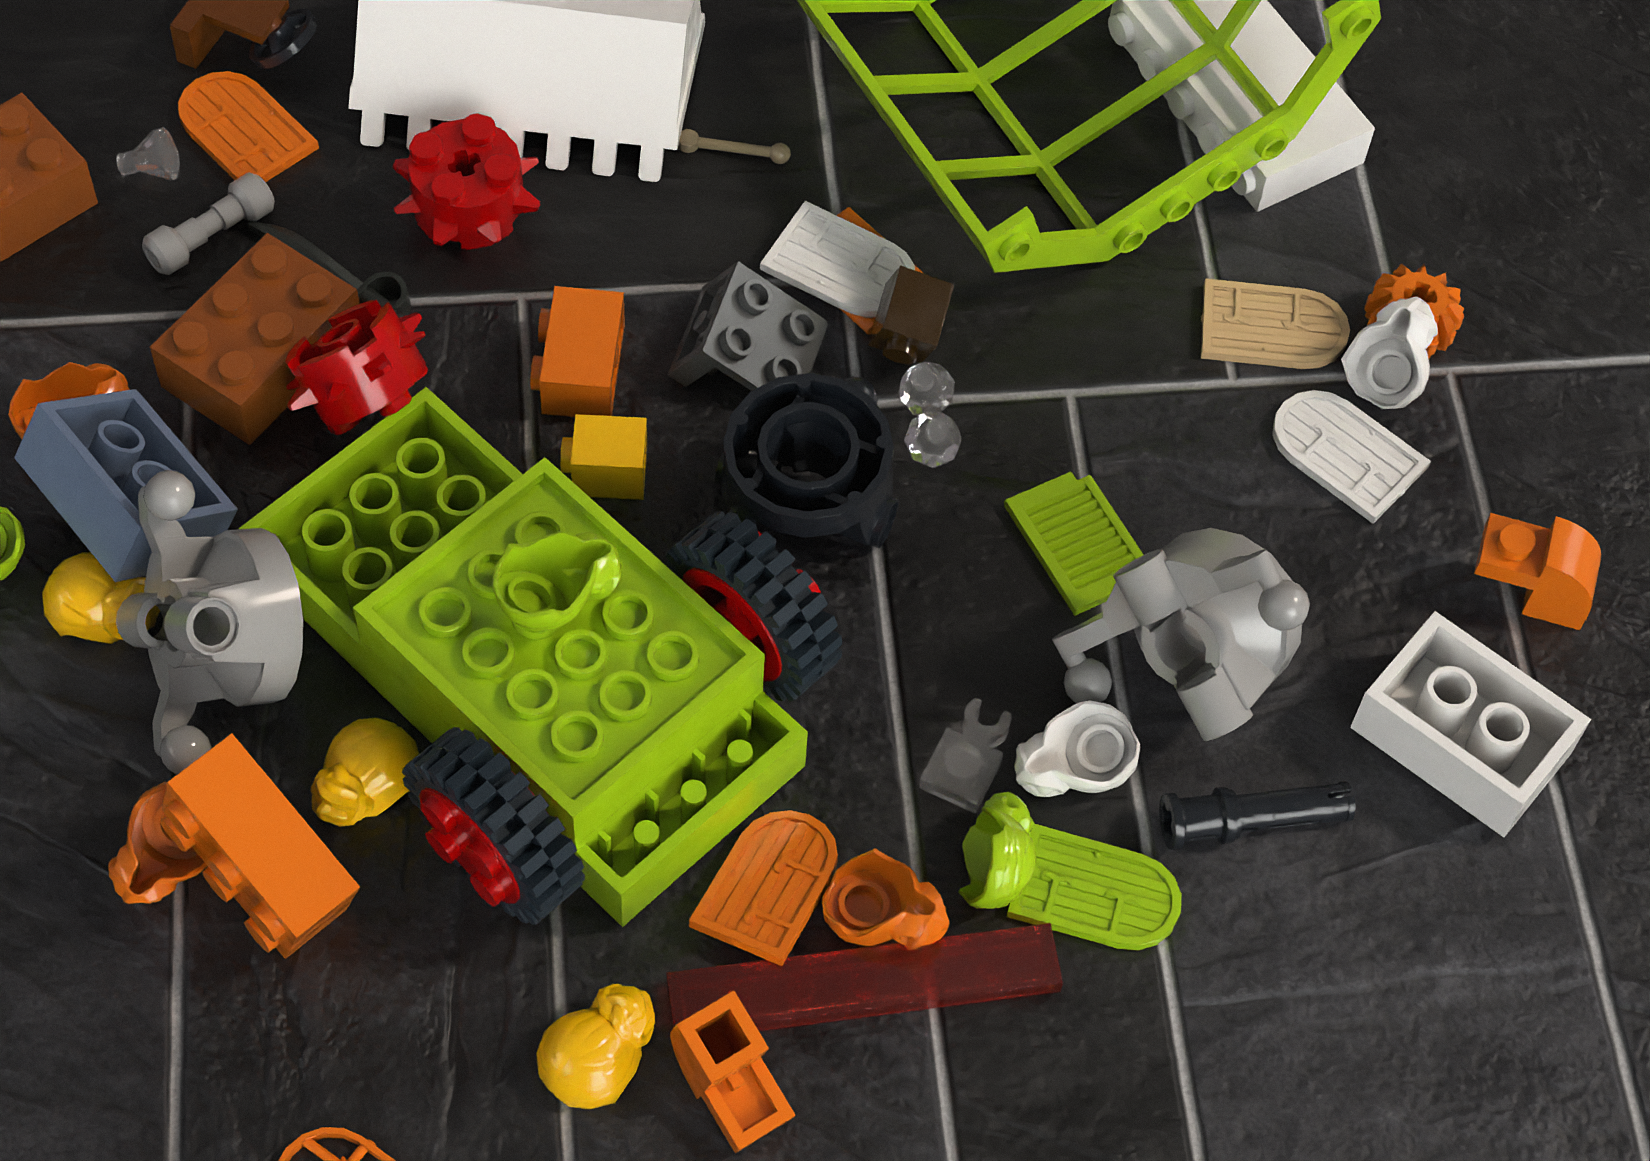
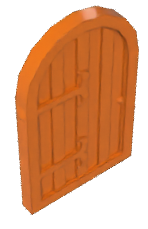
M224 71L212 72L199 77L183 90L178 101L180 123L187 134L234 180L250 172L259 175L267 182L319 149L318 141L263 87L244 74Z
M792 810L770 812L753 820L736 840L732 850L690 917L689 927L782 966L834 876L838 862V852L834 836L824 823L810 814Z

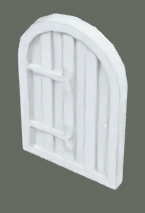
M804 201L761 261L760 270L848 313L865 318L876 317L885 283L900 265L915 270V265L907 252L893 242Z
M1317 390L1297 393L1283 402L1274 418L1273 438L1278 450L1285 458L1372 524L1399 497L1404 495L1405 491L1429 468L1431 463L1429 459L1359 408L1334 393Z

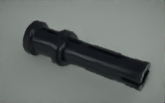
M1346 781L1337 784L1236 795L1234 790L1226 787L1215 788L1212 791V795L1178 798L1175 793H1164L1161 796L1159 805L1160 826L1164 842L1170 850L1181 849L1184 842L1218 839L1221 844H1229L1238 839L1242 832L1338 821L1351 822L1355 816L1354 795L1344 797V794L1351 793L1352 791L1350 784Z

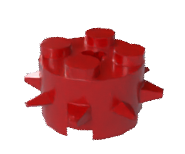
M478 113L471 114L465 119L443 122L426 132H420L413 137L409 145V158L396 159L393 164V169L410 183L411 191L410 196L393 208L396 214L414 213L417 225L433 240V244L443 246L448 241L461 242V249L466 250L491 246L510 235L513 231V222L519 214L536 212L540 207V201L523 187L522 175L539 163L538 158H520L517 144L504 130L496 127L494 120L489 116Z
M370 300L348 308L329 318L328 321L333 328L323 334L312 345L306 336L301 338L288 352L285 360L295 377L294 380L286 385V390H296L287 403L289 410L294 411L313 405L331 434L340 435L351 430L363 417L379 411L381 416H389L401 410L412 400L408 389L428 372L426 362L415 345L425 337V331L414 332L422 320L421 314L415 312L399 318L389 302L381 307L377 300Z

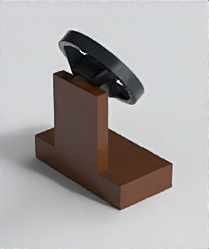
M188 0L170 24V30L177 61L196 69L224 31L227 30L254 41L249 51L250 59L259 69H269L287 61L308 43L316 31L317 19L305 8L286 13L290 8L289 0ZM305 22V25L303 26L299 34L290 43H288L294 37L296 29ZM268 45L272 54L260 57L264 48Z

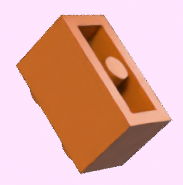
M554 286L551 309L541 308L539 316L538 342L545 343L543 356H533L530 375L531 390L540 391L542 414L575 417V414L612 416L625 329L624 292Z

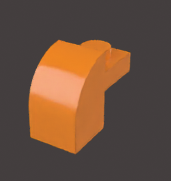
M1490 513L1484 526L1474 574L1527 588L1522 615L1581 630L1592 608L1601 561V549L1596 539L1588 531L1561 517L1556 516L1549 529Z
M735 991L728 993L676 1024L673 1028L670 1038L679 1066L697 1099L702 1097L735 1154L796 1116L761 1058L769 1050V1047Z

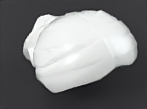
M1417 296L1408 299L1400 298L1397 302L1388 303L1387 306L1377 313V322L1369 324L1359 331L1341 358L1348 383L1356 395L1382 409L1406 407L1422 394L1429 378L1430 364L1426 349L1431 344L1433 337L1438 335V327L1429 304Z
M1091 700L1079 702L1052 718L1047 723L1044 732L1037 733L1027 742H1022L1018 745L1014 765L1016 781L1027 792L1037 797H1051L1064 794L1070 788L1087 793L1107 791L1122 785L1136 770L1140 743L1125 714L1106 703Z

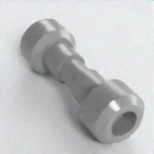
M247 172L229 184L227 196L210 205V209L197 218L191 217L175 228L161 225L145 235L142 242L143 252L156 271L161 274L171 275L187 265L190 252L206 243L208 237L221 229L227 230L243 219L256 222L272 212L275 202L274 196L266 182L259 175Z

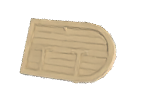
M1205 278L1201 315V359L1296 369H1313L1335 362L1344 352L1350 333L1348 318L1339 304L1325 294L1302 288Z

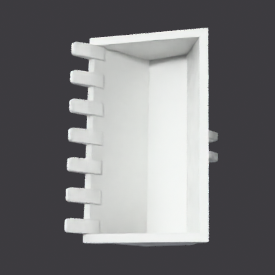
M358 0L354 75L350 85L348 109L362 110L360 142L363 145L379 147L384 142L387 114L409 116L406 144L408 150L416 134L426 132L432 128L433 119L454 121L465 119L467 116L476 113L489 116L494 120L495 126L504 130L517 144L520 158L523 157L525 131L548 134L545 164L547 168L555 170H565L568 167L572 137L593 139L595 141L592 172L603 176H611L615 172L618 143L640 145L641 153L638 176L643 181L657 182L662 174L664 149H678L704 32L705 14L701 13L700 0Z

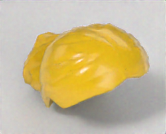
M91 552L79 553L62 561L48 577L42 592L44 616L61 637L71 635L108 644L123 640L118 633L116 625L117 611L122 602L129 596L144 592L146 578L137 577L115 582ZM156 605L149 610L146 616L145 625L147 631L155 626L156 619L160 613Z
M381 718L358 719L345 726L332 740L324 760L323 769L318 772L310 788L312 810L322 821L339 827L354 825L365 817L378 816L410 791L404 786L403 778L405 775L402 773V770L407 763L419 754L416 741L395 723Z
M611 984L599 989L590 1008L567 1013L555 1020L544 1031L536 1053L538 1074L547 1089L569 1107L594 1109L616 1103L637 1071L642 1057L641 1047L648 1044L654 1031L655 1013L650 995L635 986Z

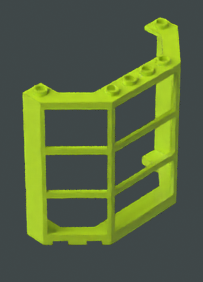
M797 0L994 273L1106 262L1120 253H1128L1135 250L1146 240L1150 233L1167 222H1176L1184 218L1196 203L1214 191L1219 192L1228 189L1237 182L1243 172L1262 160L1267 161L1277 157L1285 150L1288 143L1296 138L1381 20L1379 0H1339L1324 10L1322 18L1326 44L1285 102L1279 106L1231 48V44L1261 0H1237L1218 30L1193 0H1169L1202 41L1203 45L1048 147L1040 150L991 86V83L1117 0H1082L980 68L976 66L930 5L936 0ZM913 11L959 73L873 76L828 13ZM1214 60H1217L1262 115V118L1097 225L1053 166ZM973 91L1021 155L935 161L888 95ZM1036 174L1076 229L1040 233L1032 212L1026 206L987 232L950 180Z

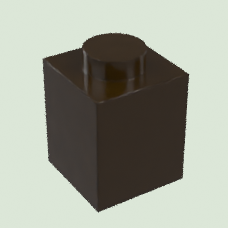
M900 265L885 283L868 346L883 350V355L894 362L902 364L917 362L921 364L937 348L954 284Z

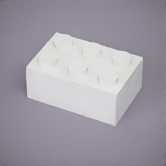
M1434 611L1365 692L1350 728L1502 837H1505L1571 755L1591 719Z

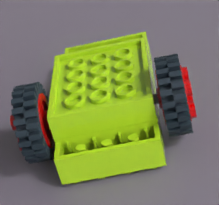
M427 387L413 396L409 404L398 412L385 417L239 528H263L278 537L289 554L298 581L303 619L432 743L407 763L402 770V773L405 775L403 778L404 786L411 791L408 793L411 802L421 809L418 814L424 824L432 827L425 833L431 847L446 862H454L457 867L462 866L468 872V879L474 889L488 904L496 907L501 903L506 913L512 917L516 915L521 922L526 924L530 922L532 925H536L581 887L622 927L625 926L805 767L808 731L769 696L773 694L776 700L782 702L786 699L789 702L794 701L833 668L842 657L843 651L839 649L843 644L840 634L834 631L838 624L834 615L822 610L828 603L818 585L805 570H795L792 567L795 558L787 549L782 553L776 551V539L766 531L763 534L760 533L755 523L748 519L741 523L738 514L731 512L726 515L723 511L711 514L667 551L665 557L668 561L664 564L547 458L544 457L522 474ZM563 530L573 535L585 532L599 534L617 548L622 565V577L617 587L608 597L602 599L589 597L578 616L558 629L534 631L517 625L502 611L501 606L497 602L492 588L495 565L510 543H528L539 537Z

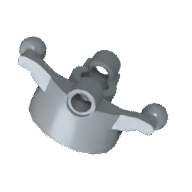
M165 470L154 475L138 492L139 521L152 553L149 557L144 592L131 595L122 602L117 611L116 625L118 633L125 642L133 647L148 648L155 678L161 690L152 722L154 750L170 771L179 774L212 749L208 737L200 729L187 725L194 714L197 702L224 698L239 707L274 703L287 697L297 680L302 657L303 614L298 581L289 554L278 537L263 528L226 530L214 537H187L177 519L185 516L194 506L195 490L192 482L178 471ZM156 605L162 613L163 623L159 633L151 637L146 629L145 621L149 610Z
M1207 528L1182 533L1163 548L1151 551L1120 568L1113 574L1116 583L1103 608V612L1078 626L1061 632L1052 638V641L1068 668L1063 684L1066 694L1075 703L1088 700L1103 702L1110 693L1112 686L1110 672L1103 663L1093 658H1086L1083 651L1134 629L1139 646L1148 664L1157 675L1174 684L1202 739L1209 741L1237 729L1253 716L1250 708L1269 685L1288 667L1301 643L1302 623L1307 617L1310 602L1304 589L1291 580L1273 555L1266 549H1263L1241 534Z

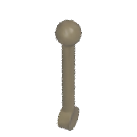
M692 129L681 131L678 145L679 150L685 153H692L698 148L769 157L776 164L786 163L791 156L790 148L784 143H776L770 147L699 137L698 133Z

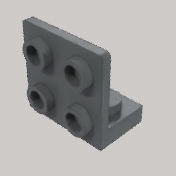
M737 261L702 287L667 376L687 387L703 375L708 374L711 376L720 370L753 391L778 377L806 374L812 370L828 323L814 311Z

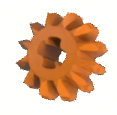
M1400 264L1392 275L1382 273L1381 277L1376 281L1372 294H1369L1364 308L1366 311L1365 317L1369 319L1367 325L1377 322V313L1387 306L1388 303L1397 302L1400 298L1408 299L1416 296L1429 304L1438 327V335L1433 337L1431 344L1426 349L1429 359L1435 354L1436 349L1446 351L1447 347L1453 343L1456 330L1460 329L1464 319V307L1459 305L1461 289L1446 286V273L1435 277L1427 274L1425 264L1417 269L1416 272H1411L1406 266Z

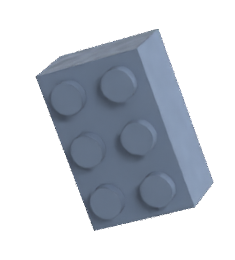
M137 389L38 403L14 457L115 582L142 577L147 574L149 557L152 551L139 521L138 492L158 472L165 470L178 471L193 484L196 494L194 506L185 516L177 519L187 537H214L228 530L238 510Z

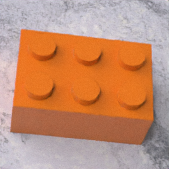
M233 733L167 782L161 809L167 817L161 820L162 827L182 851L186 852L192 847L207 864L208 867L202 873L208 884L225 902H228L233 897L250 916L244 922L245 927L266 952L269 953L276 948L285 959L288 958L347 910L360 886Z

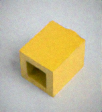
M575 414L573 438H562L561 472L571 473L572 482L589 497L644 500L647 461V418Z

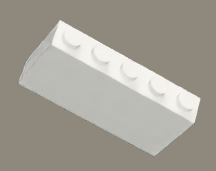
M1117 0L1112 4L1108 19L1110 34L1118 45L1124 46L1138 63L1139 70L1147 81L1203 45L1202 41L1169 0ZM1237 0L1193 1L1218 30ZM1261 0L1231 44V48L1279 106L1285 102L1316 58L1267 0ZM1214 60L1163 94L1174 116L1178 119H1183L1197 137L1199 145L1205 154L1262 118V115L1217 60ZM1335 82L1296 138L1288 143L1285 150L1277 157L1267 161L1262 160L1243 172L1232 187L1239 195H1244L1257 212L1363 164L1375 127L1338 83Z

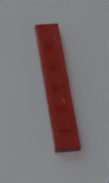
M1051 923L947 936L915 950H908L903 944L893 943L787 957L782 966L768 960L666 973L673 1028L676 1024L728 993L735 991L758 1031L1061 992L1063 985Z

